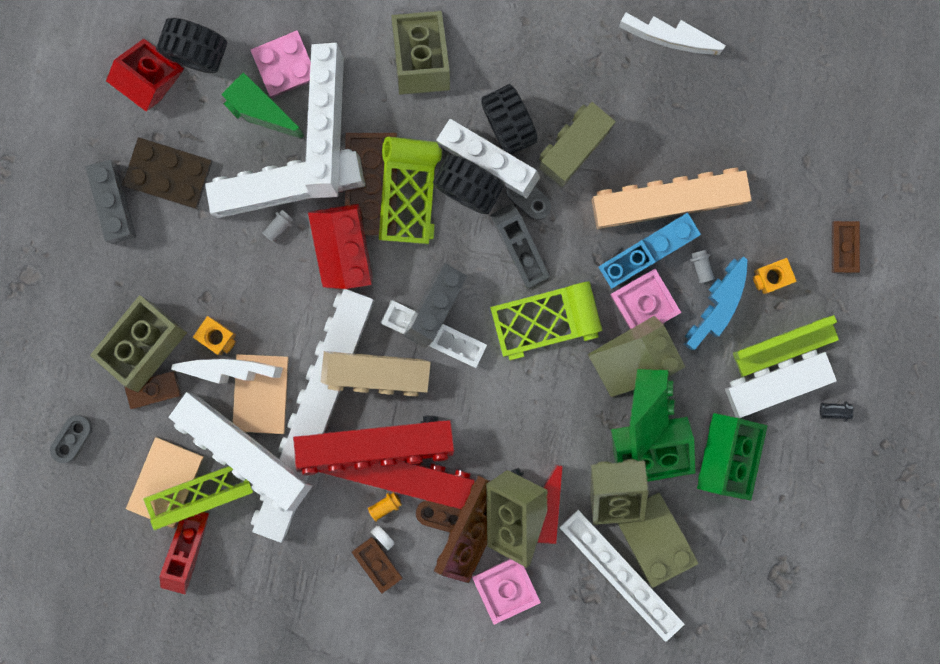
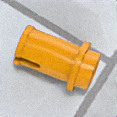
M388 492L386 494L387 497L368 507L370 515L376 522L391 511L399 510L402 502L395 492L391 494Z

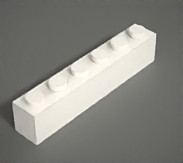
M337 43L312 44L305 186L312 198L338 197L344 58Z
M351 149L341 150L338 192L365 187L360 156L356 151L352 152ZM301 160L288 162L287 166L277 168V166H267L257 173L244 171L238 173L237 177L228 179V177L222 176L212 179L213 182L205 184L210 214L216 218L312 198L305 186L306 162L302 163Z
M186 392L168 417L175 422L174 427L183 434L189 433L193 436V442L204 450L208 448L214 453L212 457L222 465L227 463L233 468L232 473L243 481L247 479L253 484L251 488L261 496L266 494L273 500L271 504L282 512L285 510L295 511L313 486L197 394Z

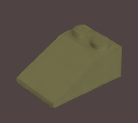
M442 11L391 15L399 95L450 90V69Z
M655 316L587 354L611 397L635 389L637 369L669 370V376L685 368L664 324Z
M506 470L486 484L488 547L527 568L531 564L547 513V490Z
M659 492L647 498L645 521L617 523L648 584L652 588L698 565L687 540Z

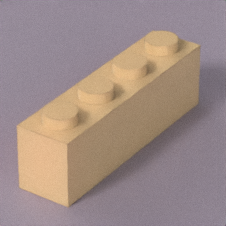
M324 351L321 383L328 385L329 390L343 391L344 386L353 387L355 392L369 393V388L379 389L378 393L393 395L394 390L403 391V395L419 396V392L427 393L430 361Z

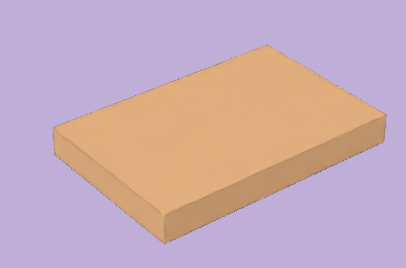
M236 354V360L260 362L282 367L283 370L280 378H272L258 373L255 374L254 381L235 378L233 423L244 432L285 434L289 357Z
M155 437L126 509L150 519L143 498L195 479L204 456ZM180 490L175 500L185 504L190 490ZM174 493L167 495V497L173 498ZM162 498L151 501L155 515L165 512L170 502ZM173 503L171 509L179 506ZM177 522L172 523V524L167 525V526H168V527H171V528H175Z

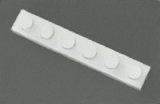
M579 510L574 512L559 527L665 642L685 625Z

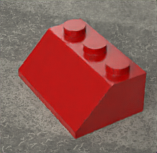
M359 203L308 212L322 287L349 289L371 285L373 274Z

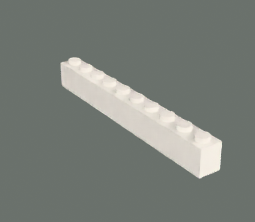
M344 289L343 293L338 292L333 307L337 309L334 317L329 316L324 331L328 333L324 342L320 340L315 351V355L318 356L315 366L310 365L306 375L309 383L306 390L301 389L297 399L300 407L297 414L292 413L287 426L291 428L288 438L283 437L278 452L282 453L280 460L306 481L309 475H302V472H297L293 437L325 433L341 392L329 390L328 385L321 383L323 352L355 354L374 304L373 299ZM265 494V496L260 497V500L264 501L261 510H256L251 520V524L254 525L252 532L282 543L285 540L295 511L285 510L282 512L271 504L273 500Z

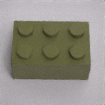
M593 102L588 106L583 104L572 119L574 123L571 126L566 124L557 135V143L554 146L549 144L540 155L539 160L541 163L539 169L562 188L612 130L616 122Z
M139 295L90 356L125 387L139 392L187 332L153 302Z
M629 459L622 463L602 461L596 465H591L590 501L593 525L645 521L648 496L645 461Z

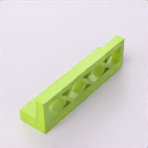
M835 316L822 318L733 352L741 376L744 377L838 341L839 339L833 326L834 323H837Z
M227 466L144 497L143 500L150 515L153 530H157L253 493L250 482L245 479L244 482L234 486L224 482L228 472L233 470L232 467ZM224 474L221 480L215 478ZM209 479L219 483L216 492L210 495L200 491L203 482ZM199 484L197 489L191 487L193 485ZM222 485L229 487L220 491ZM183 489H188L195 493L191 502L186 504L175 500L178 492ZM174 493L173 498L167 497V495ZM198 494L204 496L200 499L195 500ZM162 498L170 502L165 512L155 515L151 501ZM173 503L179 506L171 509Z

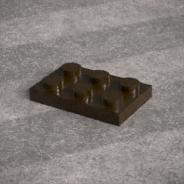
M138 137L122 186L197 210L213 161Z

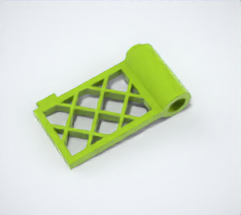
M388 136L385 138L382 147L384 175L379 240L429 244V239L434 238L435 225L430 224L434 171L436 164L441 161L442 149L434 141ZM392 169H399L405 176L397 186L391 180ZM419 171L427 172L426 183L421 188L412 178ZM407 182L416 191L408 200L399 190ZM396 193L403 204L394 212L389 206V199ZM418 196L424 201V209L419 213L410 204ZM407 207L414 218L404 225L397 215ZM394 219L401 230L394 236H388L387 225ZM417 221L422 226V238H414L408 230Z
M590 281L490 307L503 357L508 356L509 360L525 357L524 351L582 336L584 341L599 337L598 332L603 331ZM561 294L564 305L559 313L546 307L550 297ZM546 298L543 305L537 302V300ZM533 302L541 307L534 320L521 313L526 303ZM521 305L518 311L512 308ZM508 308L516 313L509 327L500 322L497 311ZM543 309L557 316L550 329L536 322ZM564 309L566 311L567 319L561 316ZM519 315L532 322L525 335L512 329ZM559 318L569 323L571 334L559 336L552 331ZM534 325L547 331L546 336L541 342L536 343L527 338ZM501 326L507 329L504 335ZM510 331L523 338L517 348L507 350L505 338ZM550 334H552V335H554L555 337H557V338H553V339L547 340V338L549 337ZM525 340L532 343L530 345L522 346Z

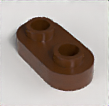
M424 500L416 509V518L424 526L450 533L455 524L449 522V517L456 515L459 518L461 509ZM426 508L433 509L434 515L432 517L425 516L424 510Z

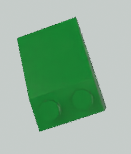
M244 72L221 94L226 100L223 103L224 106L237 119L242 116L247 122L299 139L304 136L301 129Z
M637 369L630 419L632 459L637 461L644 456L669 426L670 415L675 414V399H670V396H674V381H669V370Z

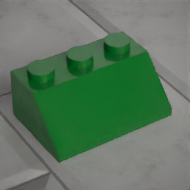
M713 413L712 421L709 425L707 444L704 449L702 467L698 475L697 489L751 501L768 425Z
M688 417L670 419L669 426L639 460L645 461L647 482L695 474L694 436ZM630 426L611 429L615 463H622L625 460L632 459Z

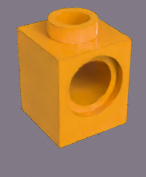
M788 258L754 270V284L758 291L762 290L763 294L797 282ZM769 270H773L778 274V282L776 284L768 281L767 273Z
M209 316L206 317L193 336L194 339L221 356L224 352L228 354L236 343L233 340L236 334ZM219 330L223 335L221 343L215 345L211 341V334Z

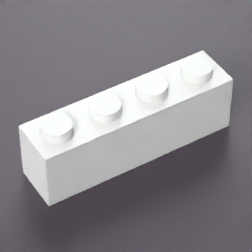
M449 119L436 140L444 150L482 167L496 176L504 186L526 199L540 179L537 170L452 119Z
M815 349L802 354L803 359L797 362L789 359L778 363L779 368L769 371V368L754 372L755 378L746 381L744 377L731 381V387L726 388L725 391L735 417H744L836 382L837 380L826 352L817 353Z

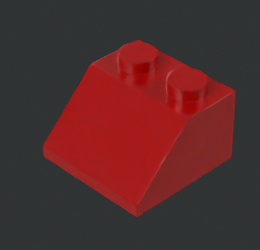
M143 38L114 59L106 82L147 112L163 99L182 74L184 68L162 56L155 46Z

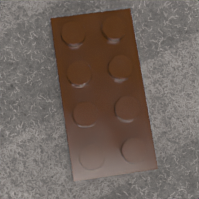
M346 133L345 150L351 149L352 152L356 151L360 156L365 187L345 191V206L359 203L365 236H379L384 175L382 147L386 137H397V133ZM392 169L391 180L396 186L397 169ZM396 193L389 199V206L394 212L397 210ZM394 219L387 225L388 236L397 234V223Z
M478 476L476 482L472 485L469 497L460 510L459 518L453 530L449 533L443 552L437 559L434 572L439 575L465 583L470 582L488 544L486 484L491 480Z

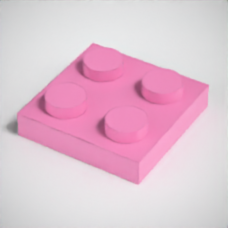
M298 30L251 49L270 98L310 82L311 61Z
M656 269L651 270L610 294L630 329L652 316H655L663 324L681 313Z
M511 559L472 576L494 625L541 603L525 567Z

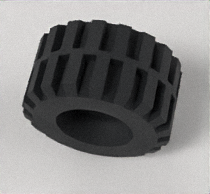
M168 18L165 21L156 50L165 58L185 67L205 73L218 72L228 42L219 33L205 26L180 18Z
M511 84L481 97V105L501 148L505 152L513 155L537 143L538 136L531 117L519 93Z
M448 155L433 181L435 187L443 194L481 214L490 213L504 188V185L496 176L457 155Z

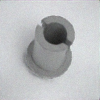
M281 210L280 213L276 212L277 216L262 232L273 243L276 242L288 226H292L291 222L294 219L284 210Z
M706 249L691 253L692 259L690 261L694 262L699 279L698 282L703 283L715 279L708 258L711 255L707 254Z

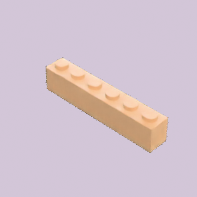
M738 168L723 170L722 175L713 176V172L698 174V179L688 180V176L672 179L673 183L663 184V181L660 180L647 183L648 187L638 189L637 185L622 187V192L612 193V189L597 191V196L592 198L596 228L602 229L684 215L686 213L690 214L748 204L751 201L746 170L739 171Z

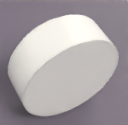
M376 526L371 531L373 536L387 550L395 545V542L380 526Z

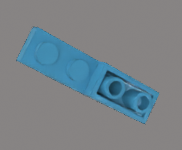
M686 213L599 266V269L612 289L702 234L689 213Z
M745 257L739 258L738 261L734 258L725 268L727 274L722 281L718 278L709 288L711 294L708 299L715 306L709 305L700 317L703 320L698 327L693 325L684 337L687 340L684 345L690 350H695L709 332L715 337L720 336L731 320L745 285L748 262Z

